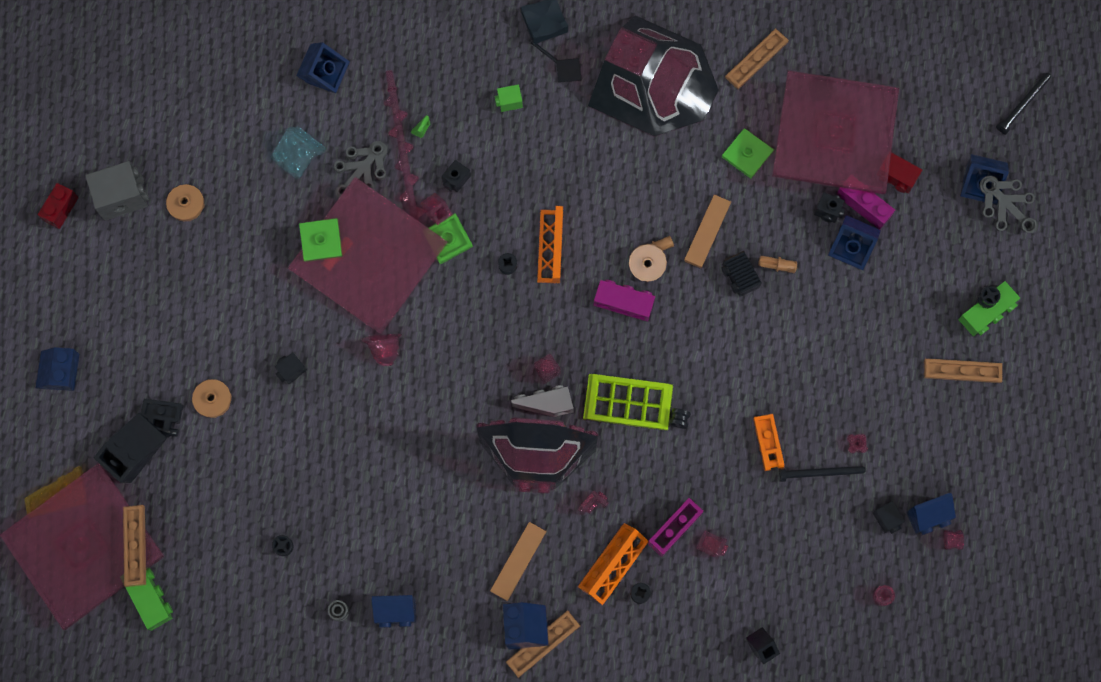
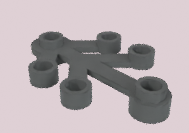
M375 141L369 148L356 149L355 147H348L346 149V155L349 159H355L357 156H368L364 161L335 162L334 168L337 173L356 170L344 185H339L336 188L335 193L339 200L345 201L350 198V189L363 174L365 181L363 185L364 192L369 195L374 193L375 187L372 183L370 167L374 161H376L377 166L375 170L376 178L378 180L386 178L387 174L384 169L383 158L387 154V146L383 142ZM379 147L381 150L376 152L374 151L375 148ZM350 151L355 152L354 155H349L348 153ZM343 165V168L337 169V166ZM379 172H383V173H384L383 176H378L377 174H378ZM372 186V189L368 191L366 187ZM345 189L346 192L344 194H340V190Z
M985 176L980 181V190L985 193V207L982 208V215L987 218L994 215V209L992 208L994 195L998 199V217L994 223L997 230L1003 231L1007 228V209L1020 222V228L1024 232H1034L1037 228L1036 220L1026 217L1012 203L1024 202L1031 204L1035 200L1034 194L1026 192L1024 194L1004 195L999 189L1010 188L1011 190L1018 191L1022 187V182L1018 179L998 181L994 176ZM1015 181L1018 182L1017 188H1013V183ZM987 182H991L992 184L991 188L989 189L986 187ZM1027 195H1030L1031 200L1027 202L1025 198ZM989 208L991 213L986 215L985 210ZM1002 221L1004 226L999 228L998 223ZM1027 221L1030 222L1029 228L1025 227V223Z

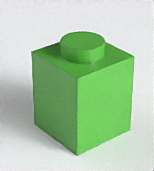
M519 85L497 89V96H494L496 107L500 106L501 112L523 108Z

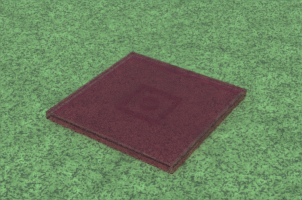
M788 70L772 176L885 194L899 88Z
M355 177L324 218V220L338 219L343 257L304 262L303 250L301 249L288 269L372 329L382 334L448 242Z
M99 463L0 534L63 630L68 629L124 587L123 507L130 505ZM145 528L147 570L165 555Z

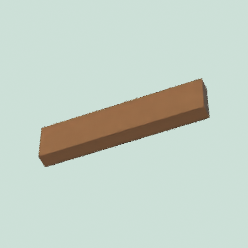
M774 29L725 78L734 87L739 89L779 52L789 40L777 29Z
M716 195L713 196L684 259L685 262L702 268L731 201Z
M924 359V378L1002 383V363Z
M145 506L123 507L124 586L146 585Z
M531 522L528 523L490 592L506 601L509 600L545 536V530Z
M567 610L547 627L549 646L522 648L508 659L506 663L519 678L577 630L580 625Z

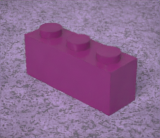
M852 175L844 182L836 194L879 230L895 212L894 208Z
M600 280L593 306L648 322L655 296L649 291H636L629 285H616L612 280Z
M688 498L648 541V545L663 557L704 511Z

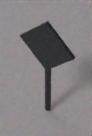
M531 41L533 46L557 64L558 83L581 81L579 58L557 60L541 46Z

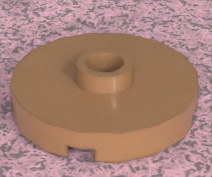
M187 184L174 188L168 194L166 200L169 213L180 221H191L197 218L205 205L204 197L200 190ZM184 200H188L186 204H182Z
M655 244L639 245L630 255V271L641 281H654L661 277L666 270L667 261L665 253ZM646 260H650L651 265L646 266L644 262Z
M206 380L195 388L192 402L200 415L216 418L223 415L229 409L232 396L229 388L223 382ZM214 395V400L209 401V396Z

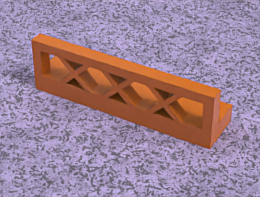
M556 206V210H541L537 283H560L563 206ZM544 215H555V222L548 226L544 222ZM548 231L554 235V240L549 244L543 239V235ZM548 248L554 254L549 262L542 257V254ZM547 266L553 271V278H541L542 271Z
M624 523L581 581L578 588L603 605L647 545L648 540L635 528ZM638 537L641 541L636 548H633V542ZM627 554V561L621 564V558ZM616 570L614 579L609 580L610 573ZM604 586V593L601 597L597 596V591L600 587Z

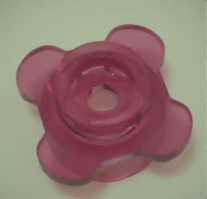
M850 434L847 437L850 446L848 451L852 454L855 452L865 453L868 450L866 446L867 437L864 434L855 436Z

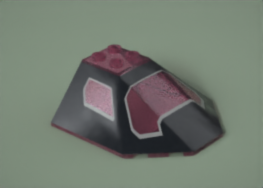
M635 15L621 27L602 65L588 107L656 137L694 123L703 122L719 89L701 44Z
M512 418L508 423H505L504 420L491 421L490 424L478 423L476 425L480 444L513 486L519 488L518 491L530 492V489H538L539 493H550V490L554 491L596 452L598 439L596 431H584V428L569 425V428H567L564 422Z

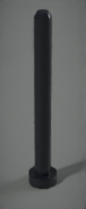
M1045 73L1006 120L998 123L996 126L998 131L1004 135L1010 131L1009 126L1050 80V73Z
M864 466L791 471L779 468L780 482H786L788 478L863 474L866 472Z

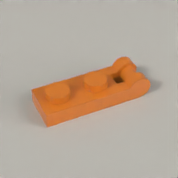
M773 414L754 417L753 421L764 471H769L774 467L778 469L784 468V460ZM775 454L776 459L769 460L768 455Z

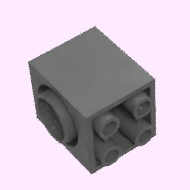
M130 161L85 175L95 209L105 221L148 207L147 201L149 196L142 185L144 184L143 176L139 173L136 166H132Z

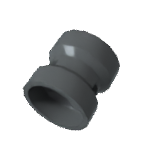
M335 600L328 606V614L333 620L341 622L348 618L350 609L343 601Z

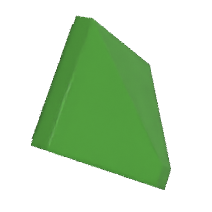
M426 115L412 129L411 133L423 138L430 125L429 116Z

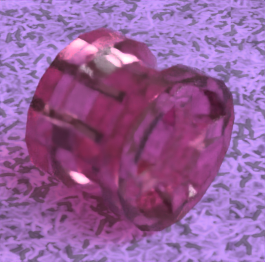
M945 530L943 535L945 550H951L952 548L962 550L964 547L962 530H956L955 532Z
M882 585L873 592V600L879 606H887L895 599L894 590L887 585Z

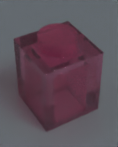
M436 193L420 203L426 215L436 225H439L453 215L446 202Z
M551 353L534 363V369L544 384L561 374V369Z

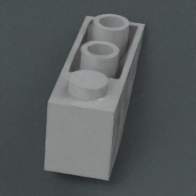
M562 385L553 387L551 391L547 392L544 390L536 391L533 395L527 397L526 395H518L514 397V400H511L512 407L553 417L573 413L568 387L563 388Z

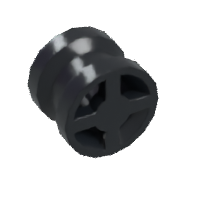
M505 253L500 256L498 260L500 271L505 275L513 274L516 271L517 259L513 254Z
M987 286L979 293L977 300L980 306L989 309L998 303L1001 294L996 287Z
M673 408L671 412L673 416L669 420V425L687 429V419L690 418L691 413L684 409Z
M285 535L277 536L272 542V549L279 556H288L293 551L294 544Z
M641 582L636 583L631 589V599L638 604L647 602L651 595L649 586Z

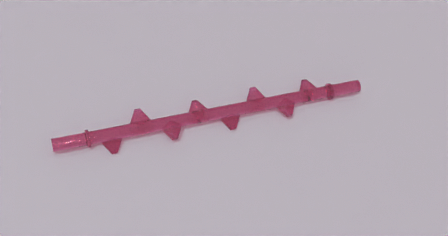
M389 70L386 71V78L388 84L387 91L390 97L384 101V105L392 107L395 127L388 134L391 137L397 138L401 160L395 165V169L403 171L406 192L399 197L401 201L408 202L415 244H422L421 223L418 218L425 213V210L416 207L413 185L419 178L410 173L407 153L414 147L413 144L405 142L401 121L407 116V112L399 110L396 93L397 87H395L393 71Z

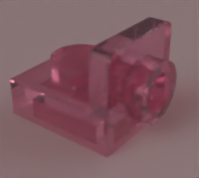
M593 491L578 507V511L583 515L586 512L590 514L597 506L595 504L596 501L606 508L609 504L607 502L608 498L600 491L598 493Z
M704 531L696 549L718 559L720 555L724 556L728 549V545H726L727 539H722Z

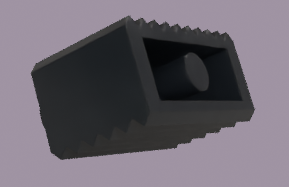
M745 251L723 261L722 272L725 277L729 276L732 282L730 283L731 289L735 294L738 293L739 297L760 288L762 282Z

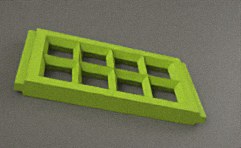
M589 374L583 420L668 431L673 385ZM599 382L611 384L609 398L597 396ZM616 385L628 386L626 400L614 398ZM632 387L645 388L643 402L631 401ZM649 389L661 390L660 404L647 403ZM597 400L609 401L607 415L595 414ZM613 402L626 404L624 418L612 416ZM630 404L642 406L641 420L629 418ZM647 407L659 408L658 422L645 421Z

